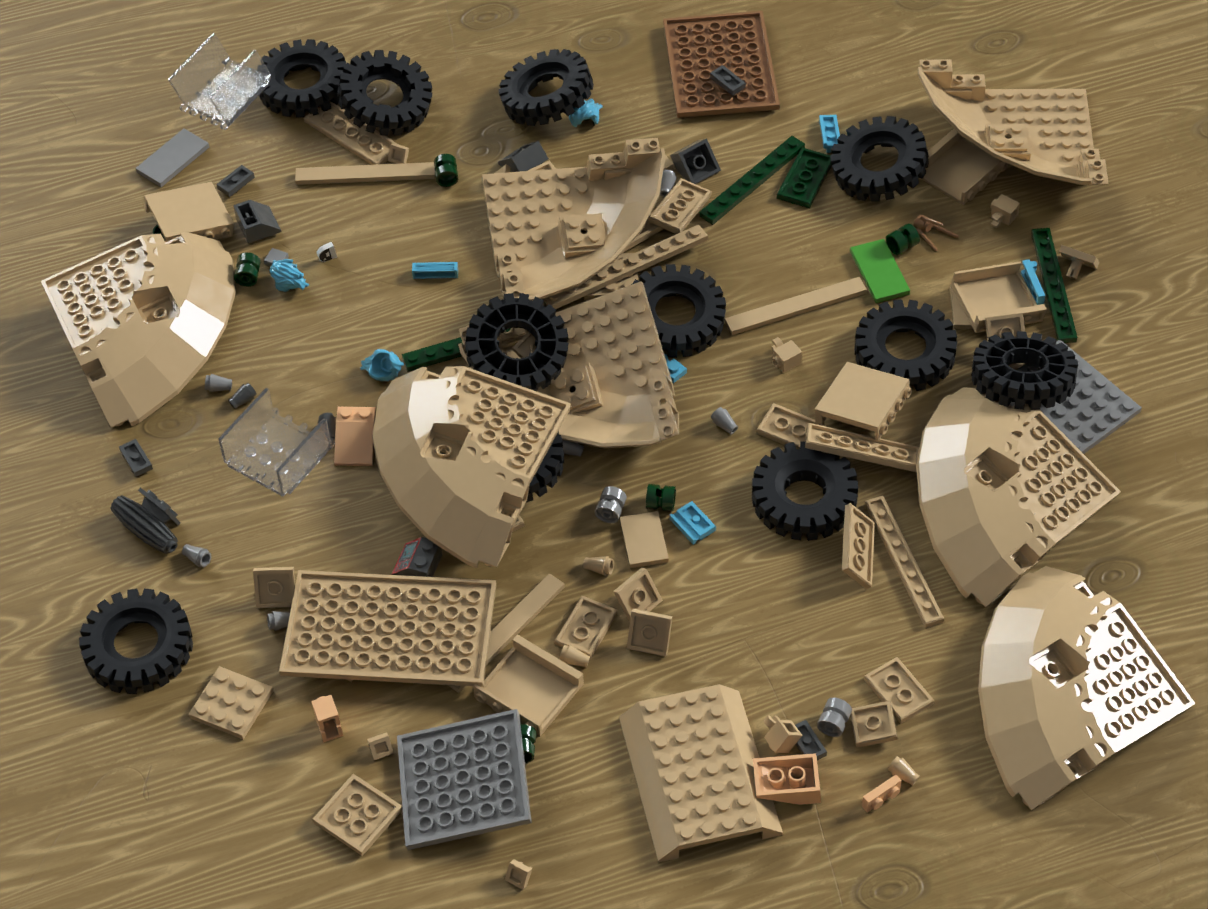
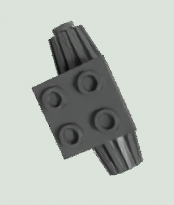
M141 487L138 491L144 496L142 505L123 495L113 500L110 509L128 530L149 546L165 554L175 551L178 546V540L164 523L172 520L179 526L181 522L176 518L178 514L167 503L159 500L152 491L148 490L146 492Z

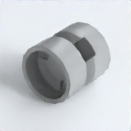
M605 487L595 509L596 517L606 523L617 522L627 499L625 492L617 487Z
M829 698L817 722V728L825 735L831 737L841 736L845 728V722L848 721L852 712V707L842 699Z

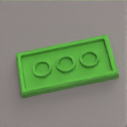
M884 239L850 247V253L875 303L910 295V289Z

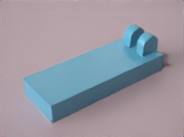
M819 115L823 148L826 149L827 153H830L833 145L838 144L837 139L840 136L837 115Z
M1030 259L1023 260L1022 264L1025 269L1021 270V275L1037 305L1044 304L1045 293L1036 275L1037 262L1030 261Z

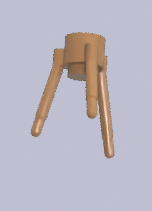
M919 215L914 221V227L917 228L916 230L934 251H937V248L923 233L929 232L932 227L950 236L959 238V235L940 227L943 226V223L927 218L924 215Z

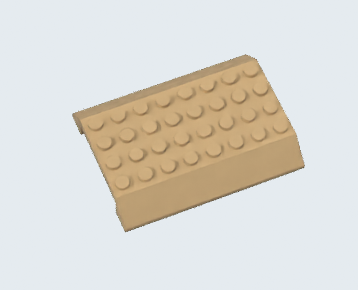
M718 684L637 702L619 716L658 863L679 858V850L758 832H760L762 840L783 835L773 800L756 798L753 759L760 757L738 690Z

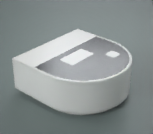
M332 242L321 246L317 250V256L320 261L326 262L337 258Z

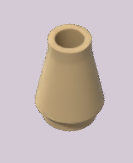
M609 556L585 557L583 568L606 576L607 574H612L614 560L610 559Z
M564 645L559 659L568 665L587 668L590 656L571 645Z
M898 756L887 769L891 772V775H897L901 780L912 786L920 777L904 758L901 759Z

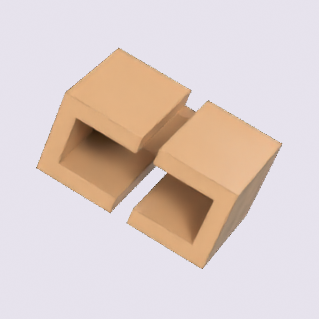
M332 695L321 696L311 701L323 743L342 737L340 719Z

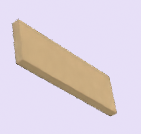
M331 101L332 109L324 112L318 106V115L313 116V114L309 113L304 117V122L370 165L386 163L388 161L390 144H397L390 138L380 135V132L375 130L374 134L367 132L366 123L359 128L353 124L354 118L348 119L344 115L345 110Z
M808 423L806 429L805 448L917 472L916 465L920 447L881 438L879 441H876V438L812 423Z

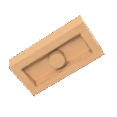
M894 775L864 795L862 808L868 813L872 809L880 808L887 799L895 798L900 793L902 780L897 775Z

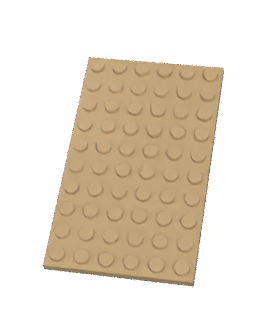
M298 570L279 669L280 676L473 686L476 684L483 687L496 593V580Z

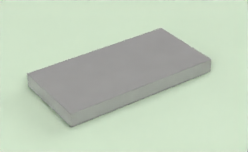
M182 129L136 167V172L156 185L163 187L209 148V143L188 130Z

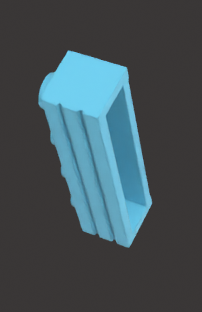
M458 262L412 263L413 279L458 278Z

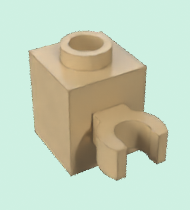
M1003 194L998 199H994L990 206V217L993 220L990 225L997 228L1002 222L1009 226L1018 216L1020 203Z
M779 337L772 340L774 344L771 347L773 349L772 362L776 368L785 373L802 364V351L792 340L783 344Z
M770 715L764 720V724L770 728L764 738L768 742L770 749L775 753H789L803 736L792 720H780L778 716H774L772 719Z

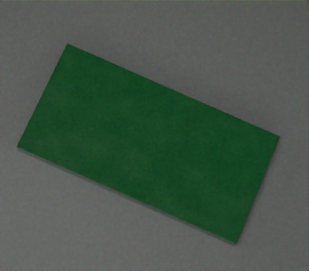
M802 147L782 183L776 199L810 209L832 166L831 156Z

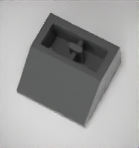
M252 200L233 205L236 220L247 243L281 232L269 206Z

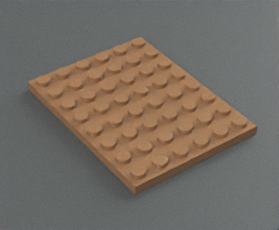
M763 11L663 19L677 118L780 110ZM722 65L746 83V87L733 96L710 78V73Z

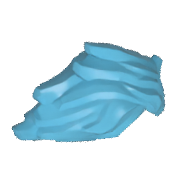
M593 99L584 100L585 104L581 108L573 107L575 112L569 115V120L574 127H577L583 120L589 118L595 124H598L599 109L603 105L594 103Z
M292 259L273 260L269 269L271 276L275 280L276 289L279 291L287 292L295 288L304 290L305 287L309 286L305 282L306 279L303 278L304 274L297 269V264L292 263Z
M377 349L371 356L365 358V361H361L362 366L360 369L368 371L369 375L375 380L388 382L398 377V373L401 370V366H404V363L399 360V357L394 352Z

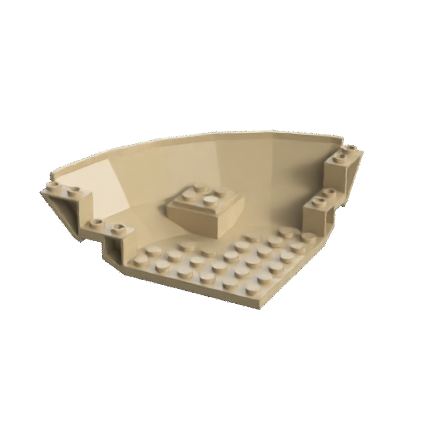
M952 59L919 60L918 77L933 107L961 136L994 158L1045 178L1079 185L1109 184L1105 159H1100L1099 149H1094L1086 89H985L984 74L952 75Z
M658 138L625 140L623 152L588 155L587 167L482 174L495 268L498 279L501 282L503 296L504 294L513 293L514 298H519L520 293L529 294L528 300L533 301L535 296L544 299L580 286L615 262L641 233L659 198L665 150L664 148L660 149ZM585 230L587 233L582 234L580 231Z
M180 232L181 236L168 242L164 241L161 234L141 235L41 281L111 428L121 426L127 420H129L131 426L142 422L178 395L208 361L226 329L236 294L233 259L230 253L225 251L219 240L188 232Z
M642 281L556 312V317L559 315L565 322L564 329L567 328L569 345L564 367L561 368V373L556 380L552 379L551 385L545 389H542L541 386L538 387L537 392L571 403V409L559 429V435H561L562 440L599 448L653 446L661 443L662 440L679 435V413L674 402V387ZM469 325L459 329L462 343L458 344L466 362L465 342ZM511 328L508 332L505 330L497 338L499 340V349L511 358L520 359L512 351V347L528 331L522 328ZM576 387L575 392L571 393L570 388Z
M465 366L445 367L441 375L427 371V367H421L392 380L386 391L378 399L372 439L379 472L397 506L427 539L469 566L477 568L478 561L486 566L497 567L510 544L513 525L527 501L529 485L568 415L571 403Z
M963 387L953 395H947L942 399L922 432L916 465L919 505L933 549L956 587L965 598L969 597L972 593L979 604L987 607L1005 593L1021 575L1037 564L1053 546L1116 498L1121 491L1040 410H1030L1028 404L1024 405V410L1014 409V406L1011 405L1005 407L999 405V398L992 402L985 398L986 393L980 394L976 388Z
M1047 566L1034 573L1029 572L1023 575L995 608L981 647L978 687L985 738L1004 785L1012 797L1019 793L1023 803L1031 810L1056 796L1069 784L1100 766L1112 755L1195 704L1119 601L1104 591L1093 595L1084 583L1085 578L1081 575Z

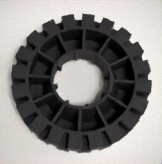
M513 293L504 294L502 300L496 296L489 300L488 306L483 304L477 309V315L473 314L469 322V328L467 327L465 353H467L466 359L469 367L534 391H538L540 386L542 389H545L551 385L552 379L556 380L560 375L561 368L564 367L569 343L567 328L564 329L565 322L560 315L556 317V309L550 304L546 307L543 306L544 300L536 296L533 301L528 300L529 294L520 293L519 298H514ZM509 328H522L534 336L537 348L525 358H511L499 349V340L497 338Z
M1017 331L1016 337L1011 332H1005L1001 334V338L993 335L988 338V341L983 340L979 344V348L976 347L972 364L973 385H977L976 390L980 394L986 393L985 398L993 402L999 398V405L1008 407L1011 402H1015L1014 409L1024 410V405L1028 404L1030 410H1040L1041 403L1046 408L1054 407L1055 402L1061 404L1066 401L1067 397L1073 394L1078 361L1075 359L1076 355L1073 351H1068V346L1062 342L1056 344L1057 339L1048 336L1042 341V334L1034 332L1031 338H1028L1027 332ZM1026 363L1038 366L1042 370L1021 372L1012 369L1008 365Z
M801 441L800 449H796L794 442L785 444L784 452L779 447L771 450L770 457L765 455L760 460V466H756L754 478H752L753 507H755V513L759 520L764 518V525L770 530L776 526V534L783 537L786 536L788 531L791 532V539L801 541L802 534H807L808 541L818 540L819 532L824 538L833 535V528L838 532L844 528L845 505L850 503L855 507L857 505L858 481L854 468L850 469L851 463L846 457L840 459V455L805 448L806 441ZM797 481H810L819 485L825 495L814 504L802 505L791 501L787 497L785 489Z

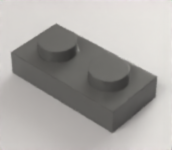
M723 65L710 73V78L732 96L746 87V83Z
M241 165L217 183V189L231 197L254 179L255 176L252 171Z
M136 439L119 446L122 456L135 477L153 469L151 462Z
M807 720L796 724L795 726L803 735L795 744L801 754L816 753L817 760L827 756L826 749Z

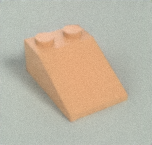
M338 407L334 466H373L374 444L372 434L376 407Z
M816 753L753 759L756 798L798 805L821 803Z

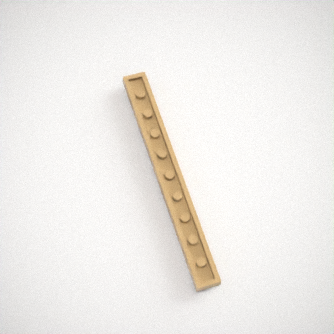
M698 224L610 264L578 287L544 298L543 300L547 306L550 304L554 309L560 308L708 241V235Z

